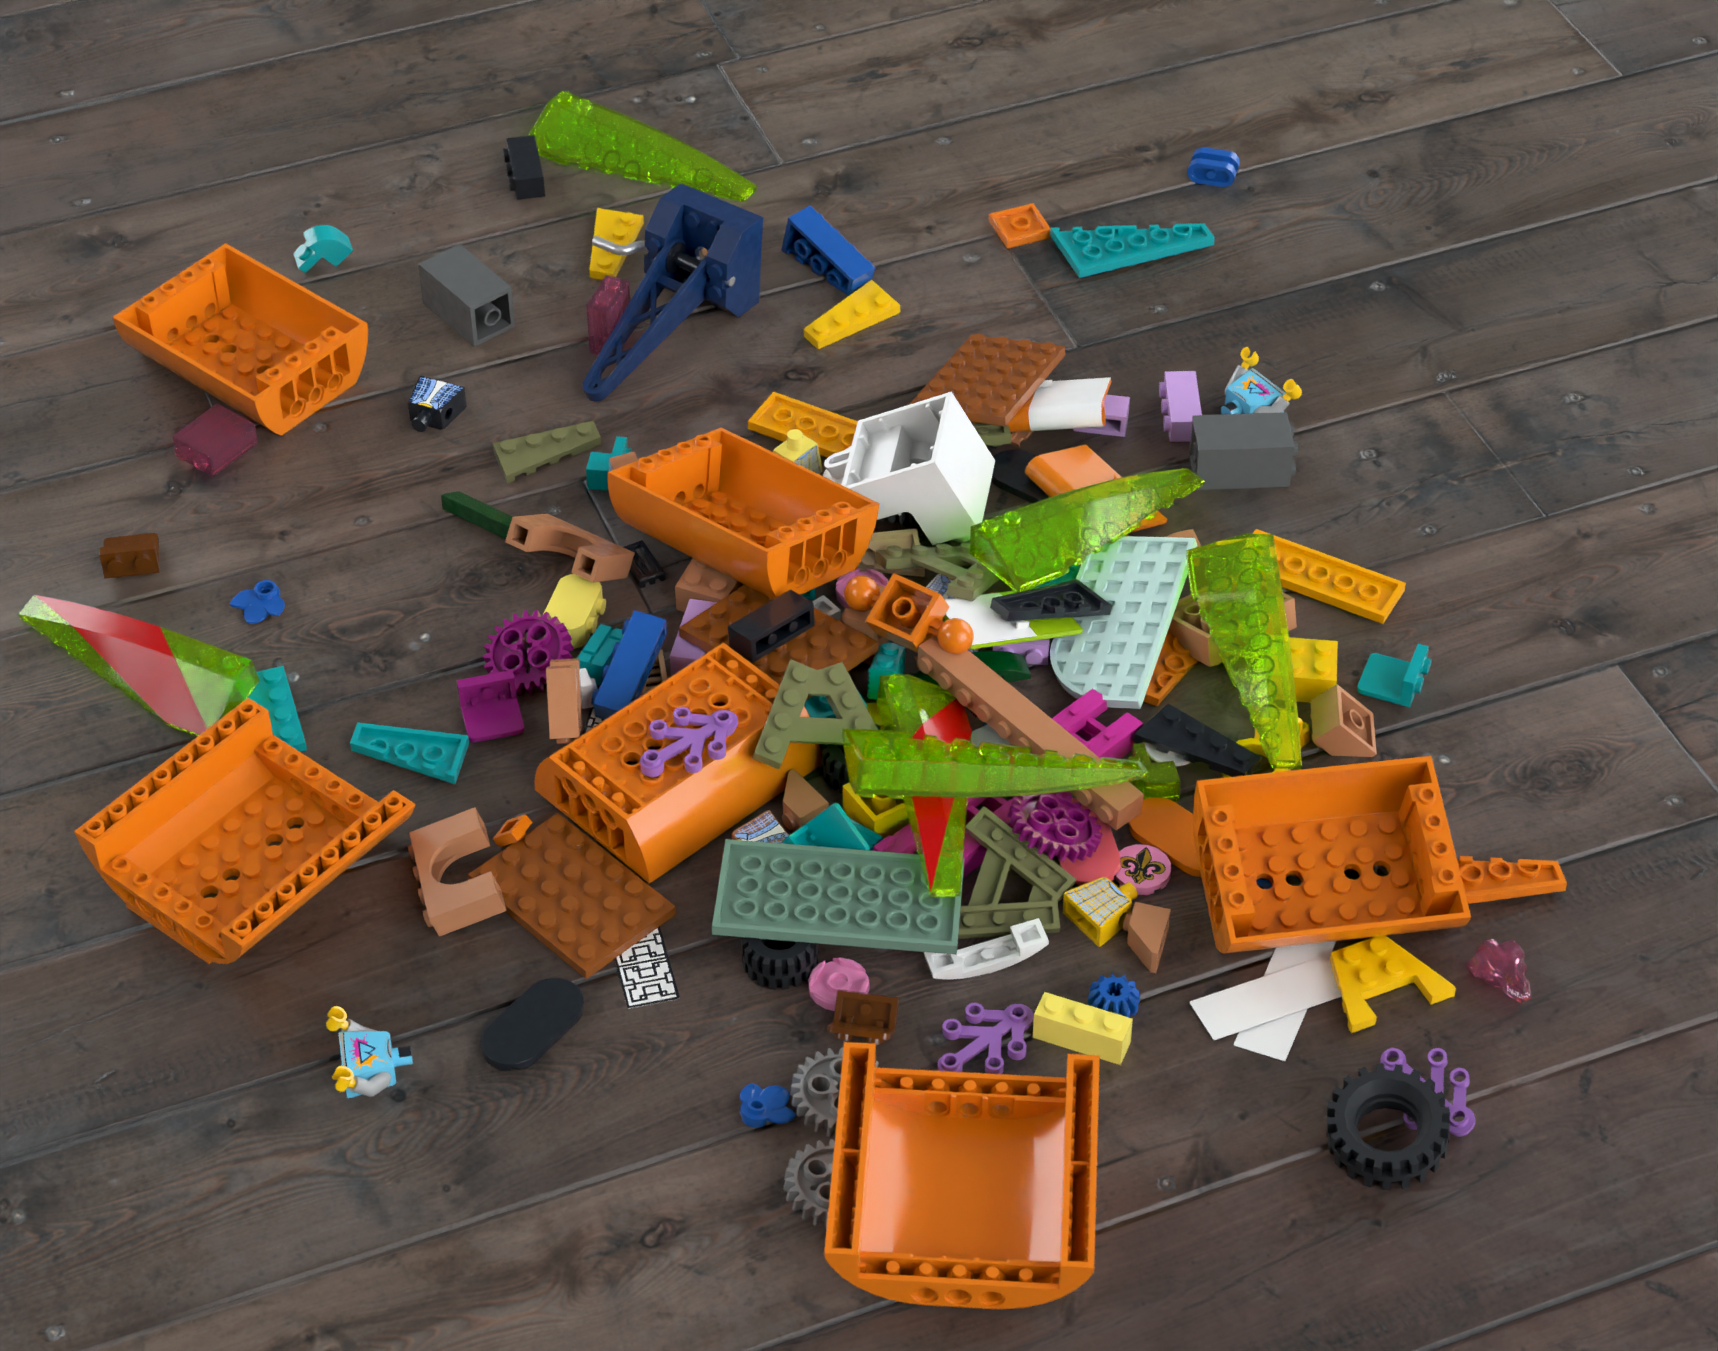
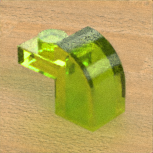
M1145 743L1133 744L1132 756L1128 757L1127 781L1144 794L1143 800L1158 797L1174 802L1179 801L1180 779L1174 760L1151 763Z

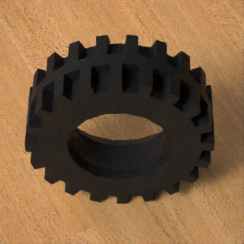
M1384 1063L1376 1064V1071L1368 1073L1366 1067L1358 1069V1078L1353 1079L1350 1075H1347L1343 1079V1088L1335 1087L1332 1102L1328 1101L1327 1106L1328 1149L1330 1154L1335 1153V1163L1339 1168L1344 1165L1348 1167V1177L1354 1180L1360 1175L1364 1177V1185L1368 1187L1372 1186L1373 1181L1382 1182L1383 1190H1390V1183L1400 1182L1402 1189L1409 1188V1179L1416 1178L1419 1183L1425 1181L1426 1171L1430 1169L1435 1173L1439 1168V1159H1445L1447 1144L1449 1143L1450 1110L1449 1107H1445V1095L1443 1092H1435V1082L1430 1078L1426 1082L1420 1080V1071L1413 1069L1411 1074L1404 1073L1403 1065L1395 1064L1394 1070H1385ZM1390 1108L1400 1110L1412 1117L1417 1124L1418 1133L1411 1145L1401 1150L1383 1151L1374 1149L1361 1139L1358 1132L1359 1122L1364 1115L1374 1110Z

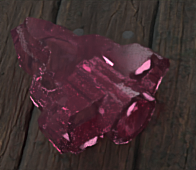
M1490 939L1482 943L1478 947L1476 954L1466 963V968L1475 977H1482L1489 985L1500 987L1506 995L1520 1003L1531 999L1530 982L1524 975L1527 969L1523 961L1525 953L1519 943H1515L1512 940L1499 944L1496 939Z

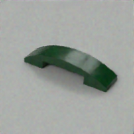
M1006 651L971 652L1008 683L1031 679V673L1024 655ZM921 670L915 674L921 695L949 693L947 690L942 689L938 682Z

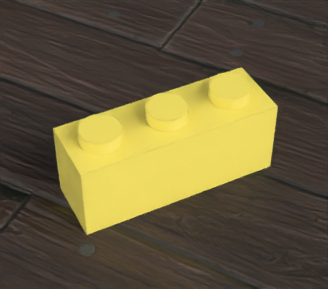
M1044 992L1034 1013L1033 1038L1086 1055H1100L1102 1060L1121 1065L1131 1043L1133 1019Z

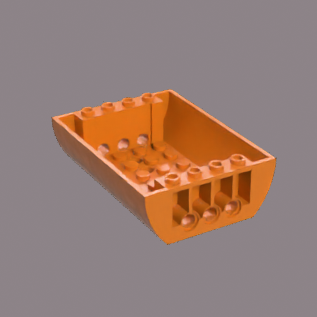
M226 243L113 316L117 332L130 347L281 436L356 384L364 364L368 344V323Z
M718 428L706 434L697 435L693 439L679 442L673 447L659 450L655 454L641 457L637 461L608 472L610 500L618 517L624 523L772 599L777 598L790 589L801 595L856 570L872 538L880 504L724 428Z
M722 643L579 736V738H576L544 759L536 770L535 791L650 884L782 793L786 788L790 770L795 769L802 777H805L821 766L820 744L790 742L779 769L752 758L780 684L728 645ZM805 706L800 717H810ZM678 707H687L690 709L691 714L712 715L719 710H728L735 713L738 717V726L735 732L726 738V756L724 758L715 760L709 756L708 745L715 738V734L705 739L701 771L689 773L685 770L684 759L690 754V747L665 761L664 771L659 776L648 777L641 772L640 759L646 751L650 750L648 749L649 747H661L656 750L660 751L680 740L670 738L653 739L650 736L651 722L663 720L667 723V727L700 729L703 727L691 724L687 726L676 725L673 712ZM628 761L639 762L635 765L626 764Z
M1432 756L1199 780L1196 783L1193 811L1194 843L1215 945L1221 953L1465 926L1471 919ZM1375 866H1383L1388 870L1389 874L1387 876H1378L1373 868ZM1353 869L1358 872L1360 877L1351 880L1345 876L1344 871ZM1290 875L1297 876L1301 880V884L1298 886L1289 885L1285 878ZM1262 878L1267 879L1271 882L1272 887L1270 889H1262L1257 885L1256 881Z

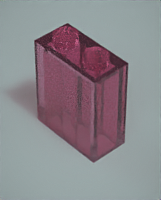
M606 275L587 303L590 353L599 355L629 304V280Z
M219 404L214 405L173 436L176 456L180 460L192 464L198 470L204 471L213 477L258 444L255 424Z

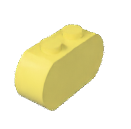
M576 574L564 576L559 580L544 613L548 612L551 618L556 616L560 623H564L572 638L570 642L574 649L582 647L587 643L590 634H594L596 631L599 615H603L605 612L606 599H603L601 583H593Z

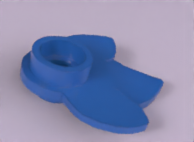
M263 580L258 582L254 589L243 590L231 600L230 606L244 609L246 623L256 624L263 621L268 614L279 616L285 608V603L280 598L279 587L273 581Z
M751 1083L741 1090L739 1097L742 1102L740 1115L742 1116V1121L750 1127H762L767 1121L784 1124L796 1117L794 1111L785 1107L790 1099V1092L785 1087L773 1085L763 1090L757 1084Z

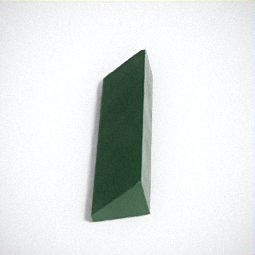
M459 491L445 493L441 496L442 508L506 539L512 516Z

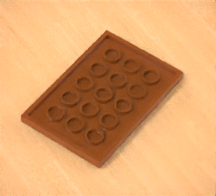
M983 334L971 335L910 404L952 392L970 422L1007 426L1064 358L1065 346L1055 345L1051 342L1035 343L1027 339L1019 341L1010 340L1007 337L994 338L986 337Z
M743 585L680 626L679 637L706 652L722 643L729 646L728 626L773 599L747 585ZM814 608V627L752 664L778 684H781L790 659L816 670L843 662L848 672L878 651V641Z
M556 813L527 833L524 839L511 844L468 874V879L470 880L491 871L501 888L506 907L505 912L585 979H588L676 915V906L559 813Z

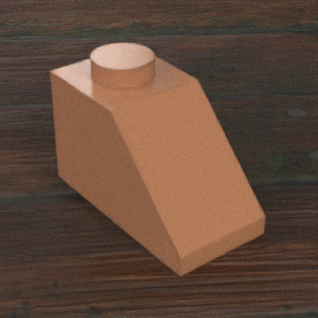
M792 769L788 774L783 798L782 820L789 830L795 832L827 809L829 802L795 769Z
M1135 902L1132 913H1127L1124 921L1123 930L1128 931L1127 944L1151 973H1156L1169 931L1171 909Z

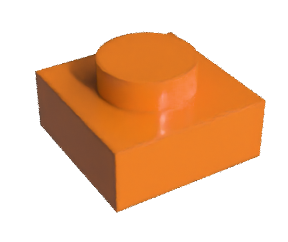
M526 814L509 819L497 832L493 840L499 847L522 840L526 836V830L533 822Z

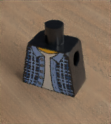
M424 376L418 378L408 401L411 424L418 432H424L427 427L440 430L445 429L467 407L465 387Z

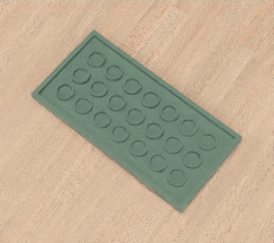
M725 839L712 923V935L957 955L965 858L939 856L932 890L930 891L924 855Z

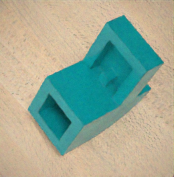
M318 225L304 232L306 242L297 248L294 257L298 268L306 273L322 257L337 267L353 252L349 237L333 226Z
M616 437L612 454L590 453L586 467L587 489L608 490L609 458L632 452V449L628 448L627 437Z

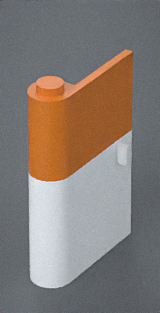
M1111 377L1063 381L1044 380L1008 423L1010 432L1104 427L1106 421L1104 401L1111 384Z

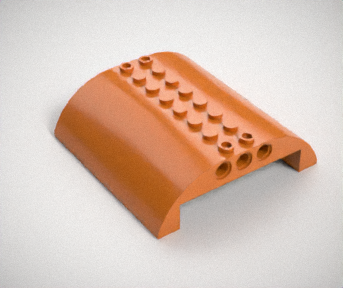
M844 1042L824 1257L829 1265L841 1277L871 1294L889 1300L918 1305L984 1309L1025 1308L1062 1298L1078 1289L1094 1273L1100 1055L1068 1054L1066 1078L876 1068V1044Z

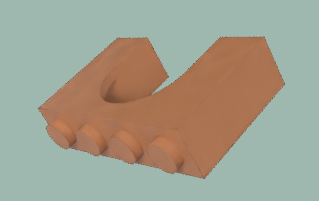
M550 514L512 517L505 541L525 552L546 550L575 557L571 573L593 583L627 578L635 554L628 549Z
M579 658L550 660V666L546 668L550 739H556V743L559 744L570 743L575 738H579L583 727Z
M475 807L409 832L412 845L408 846V850L413 862H416L417 865L413 867V872L417 882L421 883L418 894L422 904L426 905V910H423V916L427 926H433L439 937L506 911L501 888L491 871L458 884L448 885L440 883L442 874L452 862L490 846L486 826Z

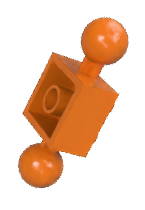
M893 573L882 593H880L878 584L868 576L854 577L845 587L844 597L846 603L852 609L860 612L871 610L866 622L876 634L918 653V646L932 638L933 635L937 637L940 647L952 654H960L967 651L973 643L974 633L968 622L959 618L948 619L945 622L942 621L949 609V605L940 593Z

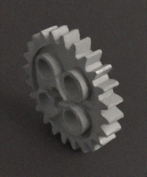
M828 1048L827 1056H823L817 1051L815 1060L806 1057L805 1065H798L797 1074H793L790 1095L793 1096L792 1106L797 1107L796 1115H806L805 1125L813 1122L816 1123L815 1132L820 1131L822 1128L827 1129V1137H830L833 1131H836L843 1048H840L839 1054H834L832 1049Z
M830 1139L829 1146H825L818 1140L816 1149L807 1144L804 1152L797 1150L795 1159L790 1158L784 1177V1190L788 1191L786 1199L787 1201H794L793 1210L803 1209L802 1219L812 1216L814 1217L813 1225L816 1226L820 1221L825 1222L826 1229L835 1145L833 1139Z

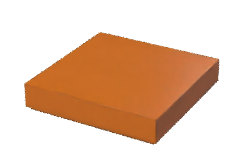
M1034 203L989 214L990 224L1007 249L1051 238L1050 227Z

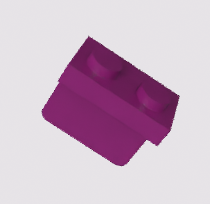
M513 670L457 680L459 704L470 742L475 743L522 734L525 731L516 696Z

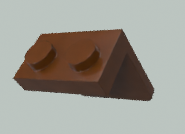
M156 533L106 538L104 540V547H99L104 578L159 573L158 535Z
M838 989L834 1021L828 1024L827 1032L834 1033L833 1038L852 1040V1037L859 1036L865 1037L864 1042L881 1045L883 1041H887L895 1035L900 997Z

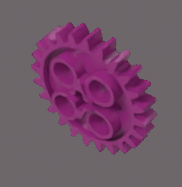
M524 610L523 617L519 618L514 613L513 621L509 622L504 618L503 623L505 626L503 628L499 626L494 627L497 635H488L492 644L484 645L487 653L483 655V659L486 662L484 667L489 674L513 670L516 692L519 696H521L524 689L528 691L529 695L533 694V690L538 687L540 692H543V684L547 683L546 668L550 666V660L573 659L569 651L574 650L570 642L572 638L564 623H560L556 616L551 618L549 613L545 612L541 617L538 610H535L533 615L530 616L527 610Z
M1035 788L1034 793L1026 789L1024 794L1019 793L1017 798H1014L1007 815L1010 817L1008 824L1014 826L1012 832L1020 834L1019 841H1028V848H1038L1039 855L1043 852L1048 853L1049 859H1052L1054 855L1058 856L1061 862H1064L1066 857L1072 863L1075 862L1076 858L1084 861L1086 856L1090 858L1093 852H1096L1102 837V833L1099 832L1101 825L1095 824L1097 817L1089 816L1091 810L1080 808L1082 804L1080 802L1073 803L1071 796H1068L1066 799L1063 798L1060 791L1053 795L1049 789H1046L1045 793H1042L1038 788Z

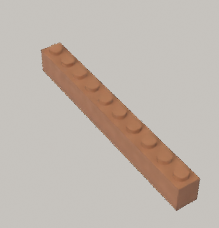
M936 636L918 646L917 666L923 673L928 674L938 682L942 689L947 690L956 697L960 704L968 707L982 722H986L1001 738L1009 741L1022 755L1032 760L1041 771L1046 772L1056 780L1060 787L1073 794L1082 805L1087 806L1097 814L1101 821L1118 830L1141 814L1144 794L970 651L967 650L960 654L948 653L940 647Z

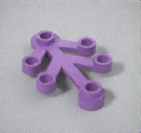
M678 707L673 712L676 725L687 726L691 724L703 727L700 729L667 727V723L663 720L651 722L650 736L653 739L670 738L680 740L660 751H646L640 759L641 772L645 776H659L664 771L665 761L691 747L690 754L684 759L685 770L689 773H697L703 767L702 752L705 739L715 734L714 740L708 745L709 756L715 760L724 758L726 756V738L735 732L738 726V717L735 713L728 710H719L712 715L691 714L690 709L687 707Z
M979 1003L968 1004L965 1009V1018L969 1023L978 1024L981 1021L999 1023L994 1027L961 1026V1023L956 1019L946 1020L943 1023V1036L946 1039L972 1038L976 1040L956 1054L947 1053L943 1055L938 1061L937 1071L962 1072L963 1064L989 1046V1057L985 1060V1072L988 1074H1002L1004 1070V1061L1001 1058L1002 1036L1009 1031L1012 1032V1040L1008 1043V1056L1013 1060L1023 1059L1026 1056L1027 1048L1024 1042V1032L1033 1023L1034 1015L1032 1010L1023 1004H1012L1005 1010H985ZM949 1028H954V1029H956V1030L950 1031V1030H948V1029H949ZM1014 1048H1019V1049H1021V1050H1020V1051H1015V1050H1013V1049H1014ZM995 1064L998 1065V1067H991L990 1065Z
M1390 1048L1381 1055L1380 1061L1384 1063L1385 1070H1394L1395 1064L1403 1065L1404 1073L1411 1074L1413 1071L1406 1063L1405 1054L1401 1050ZM1434 1048L1428 1053L1431 1079L1435 1082V1092L1439 1093L1442 1091L1444 1094V1068L1448 1063L1447 1054L1443 1049ZM1436 1056L1443 1058L1440 1062L1432 1060ZM1391 1057H1398V1060L1395 1062L1388 1061ZM1456 1068L1450 1073V1082L1454 1088L1453 1105L1445 1099V1107H1449L1450 1110L1449 1133L1455 1136H1465L1474 1128L1475 1116L1472 1110L1466 1107V1088L1470 1083L1469 1074L1463 1068ZM1420 1076V1080H1421L1422 1082H1426V1081ZM1457 1076L1465 1077L1461 1082L1454 1080ZM1404 1113L1403 1118L1406 1127L1412 1130L1417 1129L1416 1122L1409 1121L1408 1118L1410 1116ZM1464 1117V1120L1461 1122H1456L1453 1119Z

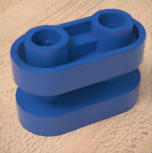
M1201 147L1194 151L1187 175L1195 183L1228 187L1234 182L1240 165V159L1231 151Z

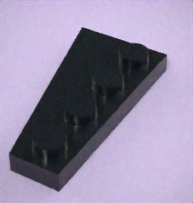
M1078 579L992 598L990 608L1006 621L1110 615L1112 605Z
M1170 704L1162 708L1134 734L1133 742L1143 745L1146 742L1157 746V751L1166 754L1169 751L1184 756L1183 760L1191 763L1203 762L1209 764V769L1231 777L1251 775L1261 765L1262 757Z

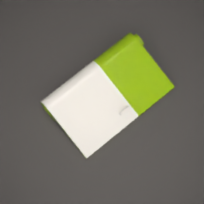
M1035 588L982 594L974 601L960 598L944 599L949 605V609L942 621L945 622L948 619L959 618L965 620L971 626L974 639L969 649L1077 635L1083 632L1082 627L1073 617L1006 621L990 608L992 598Z

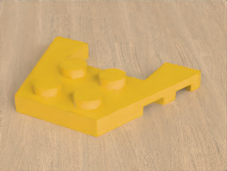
M1386 935L1376 936L1331 952L1330 955L1332 971L1337 989L1340 990L1342 996V1007L1344 1013L1347 1014L1348 1028L1351 1033L1376 1024L1377 1016L1365 1001L1374 996L1411 983L1416 984L1430 1004L1443 1001L1455 995L1456 988L1453 984Z

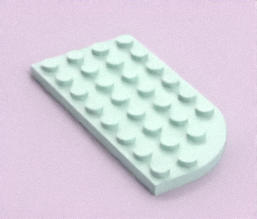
M1092 535L1076 579L1110 603L1112 608L1110 615L1073 617L1082 627V634L1053 638L1050 648L1051 664L1058 682L1071 696L1079 699L1093 688L1102 694L1103 700H1107V707L1141 709L1197 549L1195 538Z

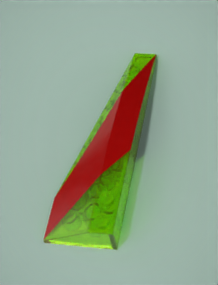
M33 595L18 614L20 619L41 634H46L57 646L61 645L75 659L83 661L86 667L115 688H120L131 700L135 699L146 711L157 715L164 724L196 737L241 704L260 681L251 659L174 631L110 611Z
M909 674L880 675L877 704L893 757L894 767L930 897L960 896L972 730L965 706L960 704L957 698L947 690Z

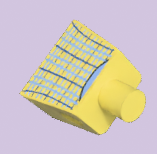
M798 429L788 431L787 440L773 451V453L817 474L823 472L818 444L803 435L802 431Z

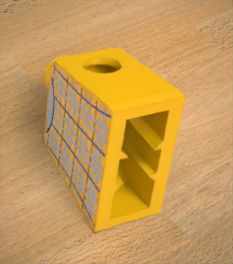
M1101 877L1066 891L1063 896V914L1098 947H1101L1124 927L1126 914L1132 913V900L1138 897L1135 886L1130 882L1118 888L1107 877Z

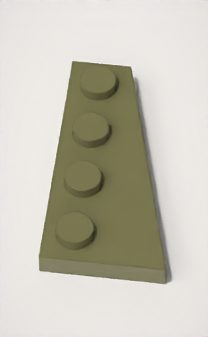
M594 421L496 442L493 443V450L508 484L515 481V476L525 473L526 476L535 473L536 468L548 463L551 466L558 463L560 458L565 455L573 457L601 445V437Z

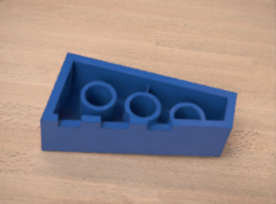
M811 206L788 217L781 251L786 254L790 252L794 254L795 260L800 264L806 262L812 267V272L818 276L821 274L825 275L828 283L847 296L854 293L873 278L875 267L872 263L864 258L854 245L850 244L840 235L839 231L833 228Z

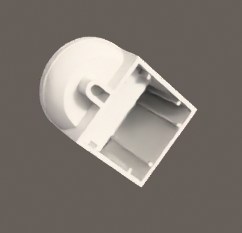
M949 392L859 420L852 446L844 451L832 454L826 459L824 463L826 470L823 477L880 503L877 520L896 514L900 516L902 512H909L913 515L932 545L950 540L961 543L972 539L981 530L995 459L953 393Z

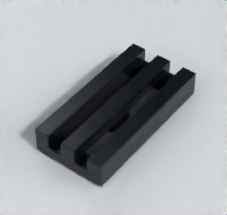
M643 540L623 547L635 553L633 557L635 563L632 561L629 572L640 588L646 587V582H649L650 585L655 584V579H659L660 582L665 580V572ZM636 549H639L654 572L651 573L641 556L636 552Z

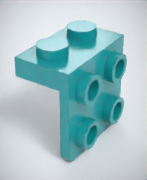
M1418 644L1411 662L1372 653L1357 685V692L1411 707L1415 694H1420L1424 682L1423 674L1428 675L1432 659L1427 658L1429 646Z
M833 803L782 841L784 844L870 851L869 845L838 803Z

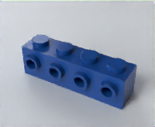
M634 610L631 619H626L622 628L623 637L620 643L616 642L613 647V660L610 666H605L601 677L600 689H595L591 698L595 717L605 720L640 697L667 636L665 619Z

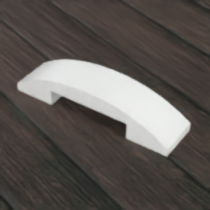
M1037 918L1010 926V935L957 950V955L924 952V957L933 978L963 979L1007 968L1027 959L1049 944L1040 919Z

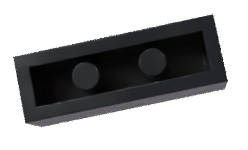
M535 135L506 138L507 148H503L507 176L509 177L510 191L515 190L517 200L545 197L544 176Z
M790 589L729 625V647L751 663L757 661L815 626L814 603Z

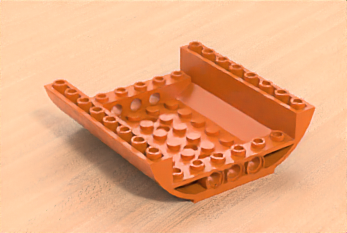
M247 698L76 829L74 833L92 865L110 888L125 902L128 909L208 964L211 962L229 964L240 958L412 815L415 803L394 790L377 802L274 736L269 710ZM293 825H302V827H301L300 829H299V828L289 829V828H290L291 826H293ZM272 842H281V844L278 846H268ZM230 876L239 877L237 880L226 881V879ZM210 893L217 894V896L214 898H203L205 895Z

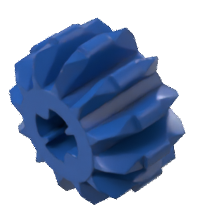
M1112 972L1109 978L1100 975L1098 982H1092L1087 1003L1089 1006L1130 1018V1016H1136L1138 1003H1140L1139 990L1136 989L1135 981H1127L1125 975L1117 978Z

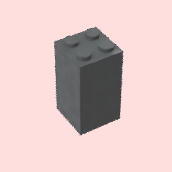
M458 244L418 263L423 303L472 346L475 347L515 327L512 287L462 245Z
M1287 412L1192 416L1189 458L1195 490L1290 487L1291 476H1295L1296 473L1293 456L1298 455V442L1293 440L1294 424L1289 423Z

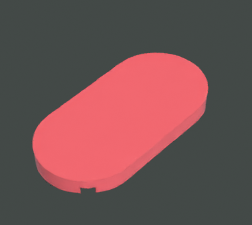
M1072 798L1073 803L1079 802L1077 798ZM1081 805L1080 807L1082 809H1089L1087 806ZM1092 810L1089 816L1097 817L1095 824L1101 825L1099 832L1102 833L1096 852H1093L1090 858L1086 856L1084 861L1076 858L1075 862L1072 863L1067 857L1064 862L1059 860L1060 867L1076 878L1075 884L1080 886L1101 877H1107L1112 881L1117 871L1119 873L1121 869L1120 854L1110 825L1101 821Z

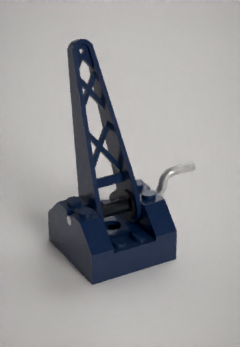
M679 184L660 198L645 229V241H635L623 246L598 236L593 238L592 244L616 255H631L637 251H648V253L644 255L645 276L583 381V390L590 401L596 402L605 399L704 300H708L718 309L740 317L759 303L763 232L762 216L684 184ZM705 248L708 254L702 260L699 257V251ZM664 288L676 293L669 303L657 307V298ZM650 319L649 328L636 344L623 352L624 343L637 325ZM616 363V368L611 375L601 380V375L605 369Z

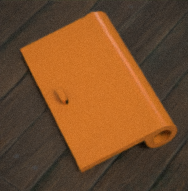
M1086 444L1038 455L1028 463L1025 469V474L1091 536H1128L1131 532L1166 524L1168 520Z

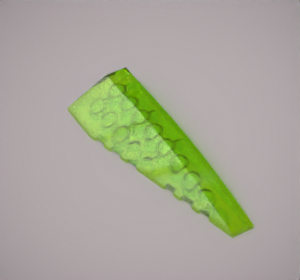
M563 90L547 103L528 136L535 135L540 156L563 165H569L572 162L579 164V168L587 170L590 166L601 168V172L607 174L620 172L622 177L655 184H660L661 181L670 183V187L674 188L679 184H684L701 192L712 191L714 196L744 202L757 190L755 184L688 144L641 121Z
M1184 468L1123 477L1065 492L971 526L970 554L1014 591L1022 592L1065 575L1069 572L1070 566L1073 564L1079 566L1085 562L1087 555L1091 553L1097 554L1103 550L1104 544H1113L1141 526L1143 519L1150 520L1155 517L1157 510L1160 508H1169L1173 505L1174 499L1184 498L1203 486L1204 480L1190 469Z
M1245 533L1186 550L1192 598L1194 602H1198L1200 607L1199 613L1203 621L1206 620L1210 628L1209 634L1219 647L1218 653L1234 687H1237L1240 692L1239 698L1243 707L1246 706L1250 714L1249 720L1253 728H1256L1260 735L1259 741L1271 767L1301 769L1302 761L1293 665L1273 534Z
M842 729L849 783L855 794L866 798H872L875 795H887L894 799H902L904 796L973 798L1036 795L1118 784L1148 778L1149 773L1140 761L1101 757L1100 762H1096L1093 757L1085 754L1075 753V756L1072 758H1066L1057 754V751L1046 749L1045 754L1041 755L1030 753V747L981 742L980 747H978L973 742L954 738L951 743H946L937 739L935 735L925 734L924 740L910 738V732Z

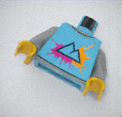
M1245 347L1241 351L1243 362L1241 366L1238 365L1226 386L1225 405L1221 407V413L1284 412L1290 404V399H1298L1301 396V388L1299 385H1296L1293 379H1289L1284 383V391H1282L1255 369L1247 370L1249 366L1256 365L1259 358L1256 351H1254L1250 358H1247L1250 355V349Z
M338 1006L332 1007L327 1013L329 1017L326 1022L327 1028L330 1031H337L341 1028L339 1041L342 1066L337 1067L332 1079L337 1080L335 1087L338 1091L344 1092L346 1090L347 1098L359 1095L374 1097L385 1088L396 1083L395 1067L413 1064L411 1046L392 1048L389 1032L364 1027L351 1019L346 1020L347 1014L345 1010Z

